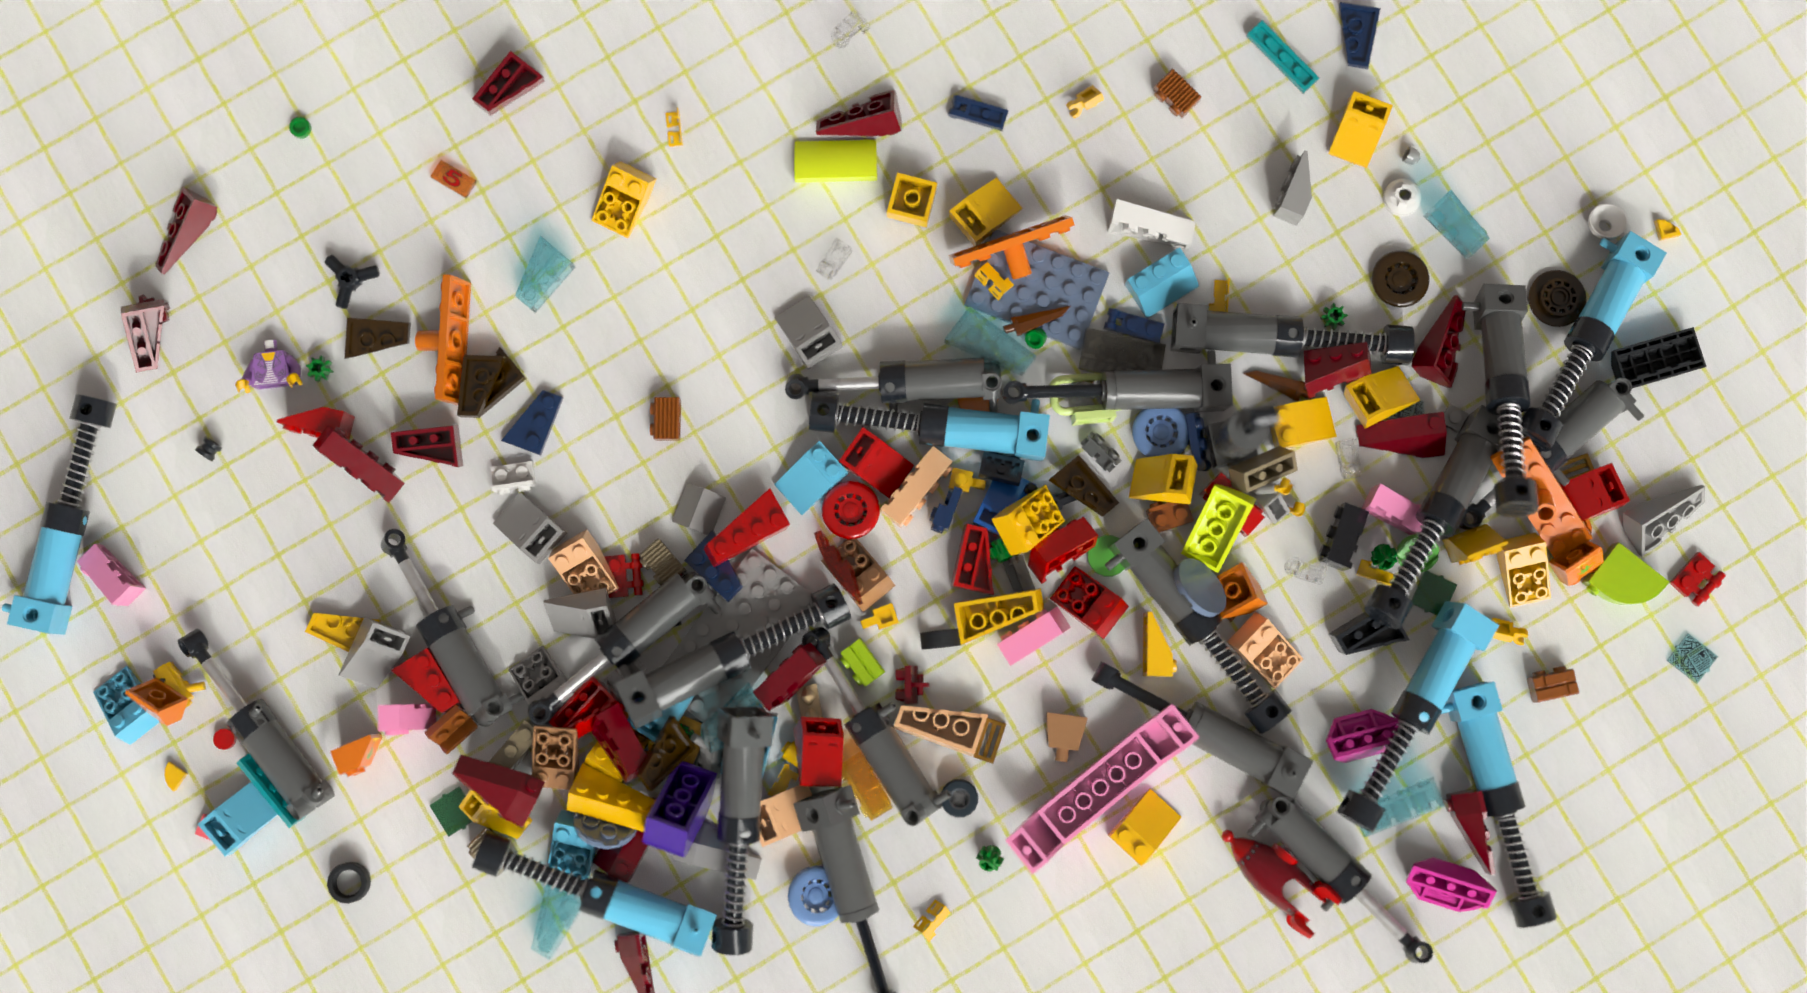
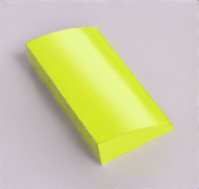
M795 141V183L877 181V141Z
M1215 484L1181 554L1188 558L1196 559L1211 570L1219 573L1256 498L1238 490Z

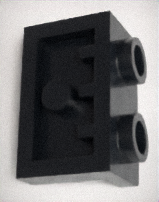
M984 451L978 477L1019 486L1025 461L1020 460L1016 456L1007 457L997 452Z

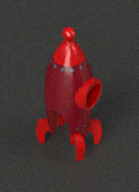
M1231 830L1223 831L1221 835L1222 840L1231 843L1235 861L1248 882L1268 901L1287 913L1286 921L1291 928L1309 939L1312 938L1315 933L1306 925L1310 920L1284 898L1282 893L1283 886L1289 880H1296L1318 900L1325 903L1326 898H1328L1336 905H1339L1342 901L1340 895L1328 884L1321 883L1320 881L1313 882L1296 865L1298 861L1278 844L1274 843L1270 846L1248 838H1235Z

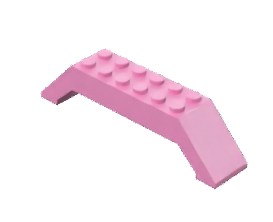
M1170 704L1130 732L1037 808L1005 841L1029 871L1034 874L1067 842L1161 765L1184 751L1200 737L1176 707Z

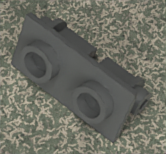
M1091 432L1087 435L1089 440L1085 438L1080 443L1083 446L1082 449L1091 457L1098 453L1100 456L1095 461L1105 471L1111 472L1115 468L1113 463L1117 466L1122 461L1119 459L1120 455L1113 448L1109 449L1104 444L1105 440L1098 433L1094 434Z
M1023 555L1012 557L1008 561L1003 562L1014 593L1035 589Z

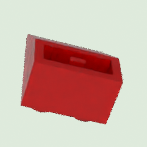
M320 407L277 419L276 422L283 425L282 429L289 430V432L301 434L303 431L304 434L316 438L321 435L328 425L333 429L338 427L347 434L345 437L350 440L355 416L345 411Z
M862 427L839 460L843 467L889 499L914 467L910 461L864 427Z
M1612 463L1575 477L1566 486L1560 484L1583 521L1621 508L1630 501Z
M1076 566L1073 567L1050 597L1054 603L1103 640L1129 607L1120 596Z
M801 716L793 728L800 786L841 788L844 742L841 719Z

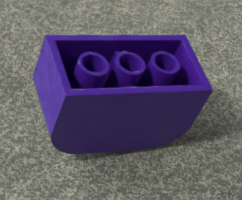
M684 761L681 762L670 773L647 816L643 844L685 858L710 808L718 773Z

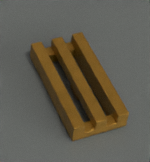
M1588 453L1567 460L1568 462L1563 465L1566 466L1582 459L1586 461V463L1562 471L1566 475L1588 466V471L1569 477V480L1594 469Z
M987 717L975 754L973 755L974 758L994 763L1006 723ZM989 722L993 723L983 755H979ZM999 725L1001 727L991 758H987L996 726Z

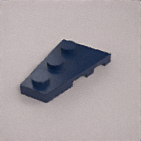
M1339 2L1347 65L1349 67L1368 69L1381 8Z
M542 390L501 441L541 456L563 397Z
M712 530L684 561L702 576L726 601L730 602L743 586L729 560L716 567H713L704 548L717 536L715 531Z

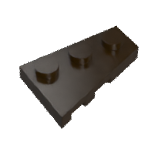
M463 355L457 416L463 418L481 417L506 360L504 356Z

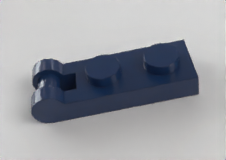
M953 96V105L948 112L949 117L1003 131L1009 110L963 96ZM962 105L967 106L965 112L960 111Z
M1114 308L1108 309V321L1105 322L1103 327L1105 330L1159 345L1165 323L1125 313ZM1117 318L1122 320L1121 326L1115 324Z
M1198 413L1186 414L1191 452L1198 465L1197 470L1207 472L1211 469L1212 464L1206 458L1205 450L1208 445L1202 431L1204 429V420Z

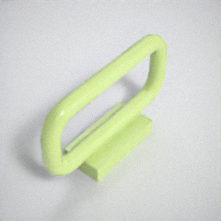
M1102 372L1061 375L1055 377L1049 385L1101 380ZM1050 398V404L1056 413L1064 416L1072 415V426L1113 422L1117 417L1116 411H1120L1104 410L1102 404L1062 407L1059 404L1058 398Z

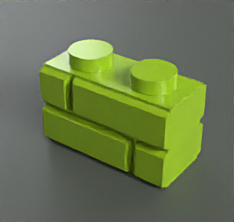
M861 638L840 652L843 656L840 658V661L846 669L851 667L855 673L852 677L859 686L863 684L866 687L885 673Z

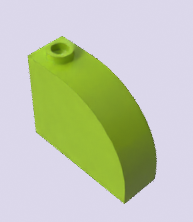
M1619 542L1610 545L1603 555L1604 563L1599 565L1596 571L1589 573L1582 582L1590 594L1598 595L1602 599L1618 605L1647 602L1658 596L1669 583L1666 578Z

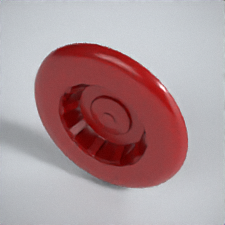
M845 481L835 485L828 491L822 503V517L825 525L833 534L844 539H857L867 535L877 524L880 515V505L875 493L865 484L856 481ZM853 494V497L847 498V495ZM856 496H859L862 499L859 501L856 499ZM841 497H844L842 502L838 501ZM865 502L867 507L863 508L862 503ZM836 504L839 505L838 510L835 509ZM864 511H867L866 517L863 516ZM839 513L840 518L837 519L835 514ZM843 520L846 522V524L843 525L840 522ZM855 523V526H849V524Z

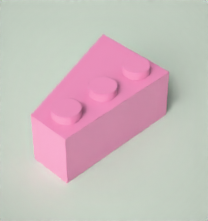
M1381 483L1371 488L1361 509L1369 511L1370 515L1409 535L1422 531L1420 527L1422 524L1416 518V513L1421 507L1420 504H1414L1407 497L1399 495Z
M94 544L77 561L81 566L80 570L91 578L112 605L129 606L146 589L104 545Z
M1058 606L1049 612L1046 609L1035 615L1037 619L1032 623L1027 620L1018 626L1019 631L1013 634L1012 631H1009L1000 637L1002 641L997 645L1010 666L1071 628Z
M431 704L378 705V731H385V735L409 734V730L429 729L436 722V708Z

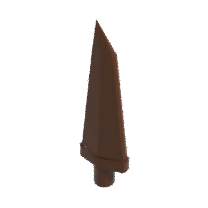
M1070 306L1011 317V324L1003 326V331L1005 334L1015 331L1016 335L1020 336L1063 316Z
M1258 370L1243 373L1297 402L1301 396L1309 399L1307 389L1304 388V381Z

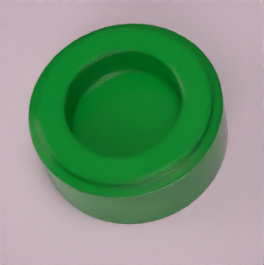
M296 117L289 124V130L296 138L303 139L311 133V124L303 117Z
M1039 327L1028 331L1025 335L1026 344L1033 349L1041 348L1047 340L1045 331Z

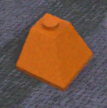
M1243 562L1217 576L1226 595L1225 609L1220 612L1223 619L1250 614L1268 604L1261 586Z
M158 678L139 684L125 692L127 696L147 713L166 726L182 720L188 698Z

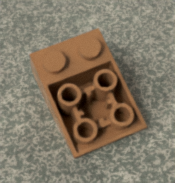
M847 539L821 560L863 612L896 586L858 539Z
M534 725L532 776L544 781L543 787L570 790L579 772L577 729Z

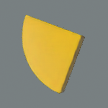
M1658 219L1654 221L1659 241L1682 235L1679 228L1667 220Z
M168 762L164 774L168 787L172 791H176L188 773L174 763Z

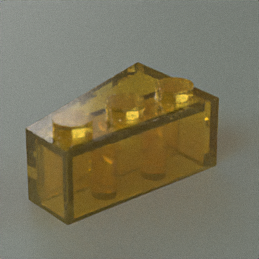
M861 751L843 762L842 780H847L849 785H851L855 799L858 798L862 805L859 808L865 818L869 817L870 821L893 808V804Z

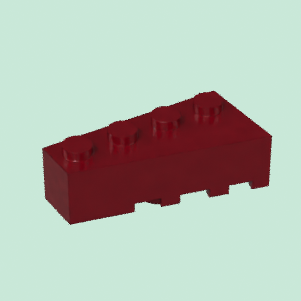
M328 425L313 443V447L340 468L344 467V470L356 480L358 478L361 479L360 481L373 492L377 491L386 502L390 503L405 484L394 473L396 469L387 462L384 464L379 462L380 457L371 450L368 453L362 449L363 445L354 438L352 441L345 437L347 434L340 428L336 427L333 429Z

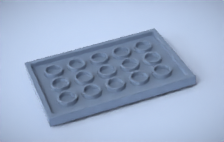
M995 230L989 241L1008 234ZM1031 242L1023 243L1032 270V274L1012 279L1003 250L990 254L991 258L981 261L979 268L988 262L1000 274L999 276L1003 280L1008 277L1014 286L1004 293L998 301L988 291L994 282L989 279L987 285L984 286L975 277L964 306L1010 324V318L1014 316L1017 317L1070 306L1063 316L1041 325L1039 328L1045 331L1047 338L1078 350L1081 349L1110 272Z

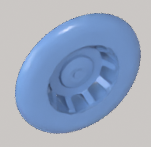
M1178 408L1142 409L1134 420L1132 428L1134 443L1139 451L1147 457L1181 454L1188 445L1187 419ZM1170 440L1174 442L1172 445L1168 444Z
M810 866L797 873L791 881L788 890V903L794 916L802 923L810 926H823L838 917V913L823 866Z

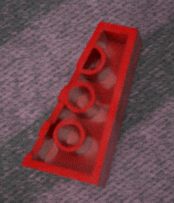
M769 488L705 546L704 551L713 567L781 533L790 526L772 490Z

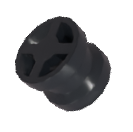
M205 436L202 439L203 443L201 446H197L195 451L213 462L215 454L220 452L222 447Z

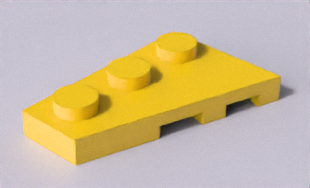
M313 613L305 632L349 652L364 618Z

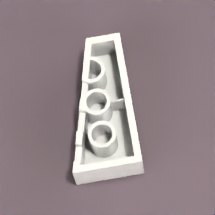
M1117 199L1112 210L1108 232L1188 250L1191 246L1196 221H1192L1187 216L1178 217L1168 212L1154 210Z

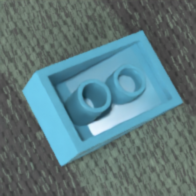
M818 441L774 485L795 509L803 515L825 496L832 487L848 475V471Z

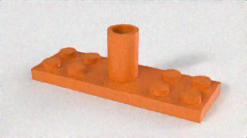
M1064 215L948 256L951 264L963 268L971 265V261L975 259L984 261L991 258L990 254L1003 250L1012 279H1019L1032 274L1023 243L1034 239L1039 241L1051 237L1050 234L1058 232V234L1068 232L1070 227L1075 224L1072 217Z
M449 274L443 275L441 282L442 295L439 305V330L418 331L415 335V345L419 351H438L435 368L437 374L434 387L435 399L458 405L463 355H467L471 283Z
M1530 436L1522 439L1524 442L1522 448L1525 450L1523 454L1525 461L1523 463L1526 465L1524 471L1527 473L1525 478H1530L1537 483L1539 508L1536 513L1527 517L1540 537L1546 542L1547 548L1555 558L1593 538ZM1499 451L1490 457L1504 478L1505 474L1502 473V470L1505 467L1501 465L1504 462L1501 455L1504 453Z

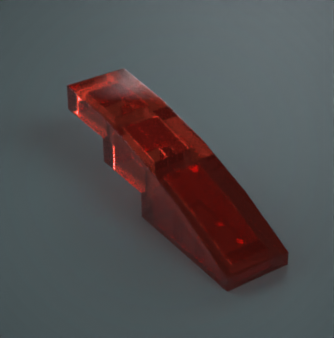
M822 530L815 532L814 535L819 550L828 568L845 591L859 605H862L863 601L854 568L847 559L842 560L841 553L835 545L830 546L829 540Z

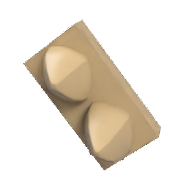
M817 684L803 686L797 692L801 716L823 718Z

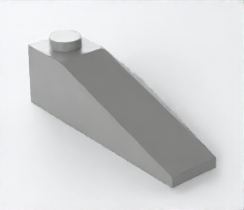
M1695 486L1639 503L1623 513V529L1640 556H1644L1657 548L1662 543L1661 538L1667 532L1673 533L1677 529L1676 525L1682 518L1688 519L1705 502V486Z
M704 821L686 857L682 858L673 854L672 859L725 873L728 870L725 867L726 862H728L725 856L729 853L726 850L729 844L718 840L717 829ZM746 849L749 855L746 856L748 863L745 864V868L748 871L745 872V876L756 880L762 859Z

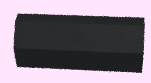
M1694 327L1611 351V367L1615 379H1628L1632 384V389L1707 367Z

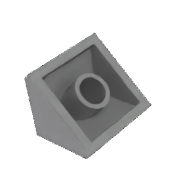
M687 483L672 522L708 535L715 528L726 497Z

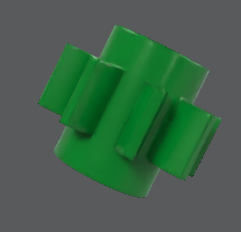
M1333 303L1331 309L1328 307L1323 309L1326 314L1322 315L1320 319L1325 321L1324 327L1329 325L1335 330L1337 324L1340 326L1345 324L1342 319L1346 318L1348 314L1343 313V306L1338 308ZM1332 313L1338 317L1335 321L1333 317H1330Z
M321 355L319 360L311 357L312 362L310 365H306L310 370L307 375L309 377L315 376V381L320 382L321 378L329 380L328 375L334 373L330 369L332 362L329 360L325 362V357ZM319 365L322 366L320 373L317 372V371H319V368H318Z
M1002 538L990 543L992 547L990 548V557L992 560L997 559L998 563H1003L1013 557L1007 550Z
M1379 544L1374 548V551H1371L1373 566L1378 565L1379 569H1390L1397 562V551L1395 548H1390L1389 544Z
M989 845L987 848L983 846L976 859L980 860V868L987 872H991L993 869L997 871L1004 861V858L1001 857V850L994 845Z

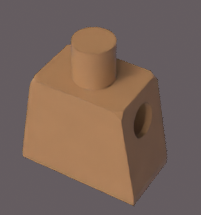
M1046 712L1047 746L1056 748L1055 761L1068 762L1069 750H1079L1088 717Z

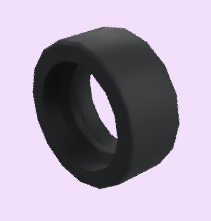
M958 629L920 633L922 650L961 645Z
M347 862L336 866L329 874L327 880V888L332 898L346 904L361 900L366 896L371 885L368 870L357 862ZM353 870L361 878V887L353 895H345L338 889L337 878L343 871Z

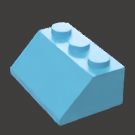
M1179 247L1127 279L1125 286L1144 316L1149 318L1198 288L1199 284L1189 260Z

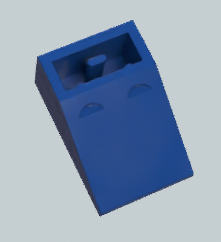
M1021 477L1020 485L1015 486L993 480L972 524L987 528L988 531L1000 536L992 518L1006 507L1025 497L1027 494L1023 490L1030 481Z

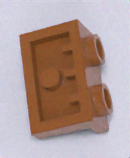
M1161 501L1150 504V509L1146 510L1148 520L1159 533L1194 521L1188 504L1173 502L1162 504Z
M456 704L424 733L428 739L438 744L445 754H449L478 728V725L472 716H468L466 711Z

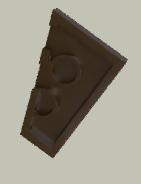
M347 318L344 359L409 344L411 323Z
M501 347L498 348L496 356H504L506 360L481 416L527 379Z
M1079 455L1048 480L1102 517L1119 504L1118 500Z
M670 715L636 774L648 791H653L696 749L674 716Z

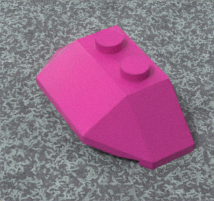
M1373 709L1337 717L1332 721L1326 743L1334 760L1348 763L1378 755L1380 752L1384 753L1386 750L1384 745L1388 746L1390 742L1388 738L1392 739L1395 734L1392 731H1396L1398 728L1396 723H1400L1397 718Z
M1435 857L1414 863L1406 878V883L1419 900L1457 912L1489 908L1497 892L1475 870Z

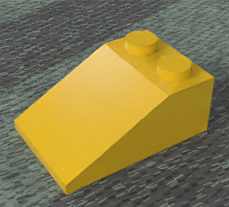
M1327 397L1277 406L1279 425L1269 426L1274 447L1281 446L1288 449L1337 437Z
M1145 612L1143 613V676L1171 677L1173 672L1177 670V661L1173 659V654L1153 613Z
M1149 789L1108 836L1142 866L1157 850L1182 817L1153 790Z

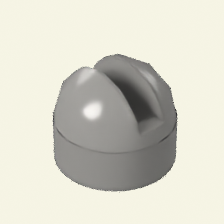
M1410 146L1405 151L1402 161L1413 165L1420 160V153Z

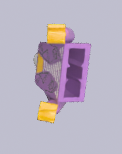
M276 340L264 341L265 352L253 355V359L250 360L242 378L236 381L235 386L238 393H240L242 388L245 389L246 393H250V385L257 390L286 386L293 388L297 383L301 386L303 384L300 379L301 366L292 355L284 350H277Z

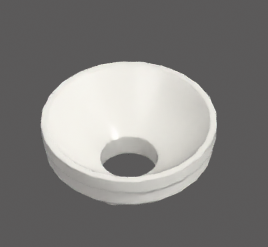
M1397 179L1391 182L1383 193V203L1386 209L1396 216L1403 217L1412 214L1417 210L1421 202L1419 187L1408 179ZM1402 189L1408 190L1410 192V199L1402 200L1399 196V191Z
M1610 203L1596 206L1591 211L1588 219L1590 231L1600 239L1606 238L1607 240H1613L1621 236L1628 224L1625 212L1620 207ZM1599 223H1608L1610 226V230H1601L1599 228Z

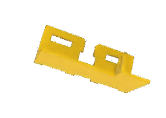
M677 107V112L665 113L667 128L679 126V132L670 131L667 133L669 147L683 145L680 111Z
M987 262L978 269L974 276L984 286L991 279L994 284L989 287L988 291L999 301L1003 294L1012 288L1014 284L1008 277L1003 280L999 276L1000 274Z
M1230 278L1227 280H1214L1215 299L1214 303H1209V311L1228 312L1229 297L1225 301V295L1229 294Z
M1361 559L1356 573L1357 576L1369 580L1375 579L1377 583L1391 586L1389 581L1393 579L1394 575L1392 573L1370 567L1372 561Z
M786 763L778 778L780 777L779 781H775L768 795L773 796L786 791L791 779L797 782L799 774L791 771L790 765Z
M936 899L926 910L928 914L936 917L932 922L922 915L913 925V928L921 932L928 942L936 935L934 932L936 928L950 914L947 907Z

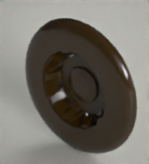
M1399 250L1385 254L1377 261L1372 272V285L1375 293L1383 302L1394 307H1409L1416 304L1425 296L1430 283L1429 272L1425 263L1417 255L1408 251Z
M1551 270L1538 276L1532 283L1528 297L1529 305L1535 317L1544 324L1553 327H1563L1574 323L1586 305V292L1582 283L1571 273L1562 270Z

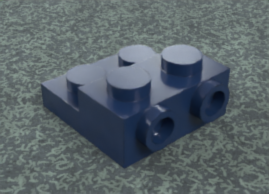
M954 487L953 491H948L944 503L948 506L939 503L938 508L933 507L930 515V521H932L930 530L940 534L943 531L948 532L963 489Z

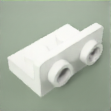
M533 461L490 467L493 483L491 491L497 492L498 495L510 494V490L518 489V492L530 491L531 487L536 486Z

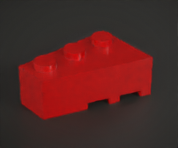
M1084 517L1078 520L1074 519L1067 526L1055 529L1050 535L1031 549L1027 566L1040 583L1043 584L1047 581L1045 577L1054 570L1057 572L1063 569L1061 565L1071 558L1075 561L1095 547L1098 534Z
M971 524L964 525L951 581L952 587L994 595L987 528Z

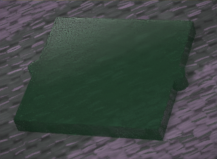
M1425 571L1411 601L1413 605L1423 609L1425 613L1430 612L1437 616L1445 601L1451 600L1457 584L1444 579L1443 575L1438 576Z
M460 786L448 794H443L442 798L429 805L448 837L461 829H466V826L473 822L459 808V805L466 797Z

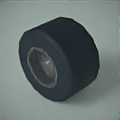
M954 779L943 787L942 792L948 790L951 793V797L942 802L943 809L949 815L956 818H964L971 815L976 809L978 793L969 781Z

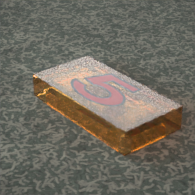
M443 160L439 161L430 176L433 180L466 199L477 183L475 179Z

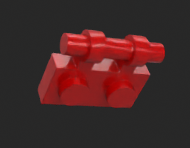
M1696 552L1669 583L1684 597H1688L1693 593L1696 597L1691 602L1699 607L1702 602H1706L1710 598L1709 594L1715 588L1721 586L1722 580L1726 575L1722 571H1718L1715 576L1712 575L1710 572L1715 565L1700 552ZM1705 579L1708 584L1703 589H1700L1698 585Z
M639 553L631 554L632 562L626 563V555L604 556L619 587L608 594L609 598L629 597L628 588H634V596L643 595L642 587H644V580H641V568L643 567L640 562ZM628 569H632L633 581H628Z

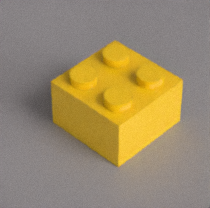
M897 172L887 209V218L927 228L937 191V182Z

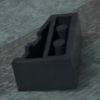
M1346 502L1341 504V506H1337L1333 515L1336 518L1333 526H1329L1326 537H1328L1327 543L1321 546L1318 554L1321 557L1320 563L1340 571L1352 568L1353 563L1350 560L1353 552H1357L1358 545L1356 544L1363 533L1369 511Z
M1366 612L1328 634L1338 652L1344 655L1410 640L1402 626L1399 629L1384 626L1372 619Z

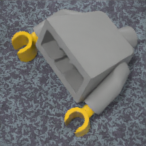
M1283 478L1280 485L1268 483L1248 492L1250 496L1256 498L1255 504L1261 508L1274 525L1284 516L1289 515V513L1301 517L1306 509L1305 505L1301 502H1295L1293 508H1291L1284 501L1280 493L1288 495L1293 487V484H1289L1290 480L1287 478Z

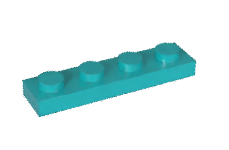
M1263 20L1247 34L1246 37L1303 94L1319 80V77Z
M250 754L238 760L236 764L288 828L305 818L296 820L286 808L288 804Z

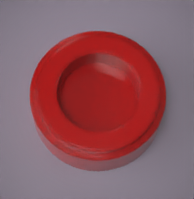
M226 728L220 729L214 734L213 742L218 749L227 750L235 745L237 738L230 729Z

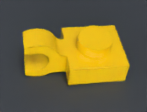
M1091 85L1075 95L1077 99L1069 101L1066 107L1069 110L1075 108L1069 114L1072 118H1077L1083 108L1088 110L1095 107L1104 98L1102 93L1095 86Z
M953 467L949 489L958 487L963 489L962 492L969 493L970 487L985 490V480L974 479L973 472Z
M892 603L873 609L874 616L860 621L863 629L877 624L879 630L899 623Z
M1492 618V621L1499 625L1493 638L1510 643L1513 640L1517 645H1524L1523 637L1528 638L1527 629L1513 627V622Z

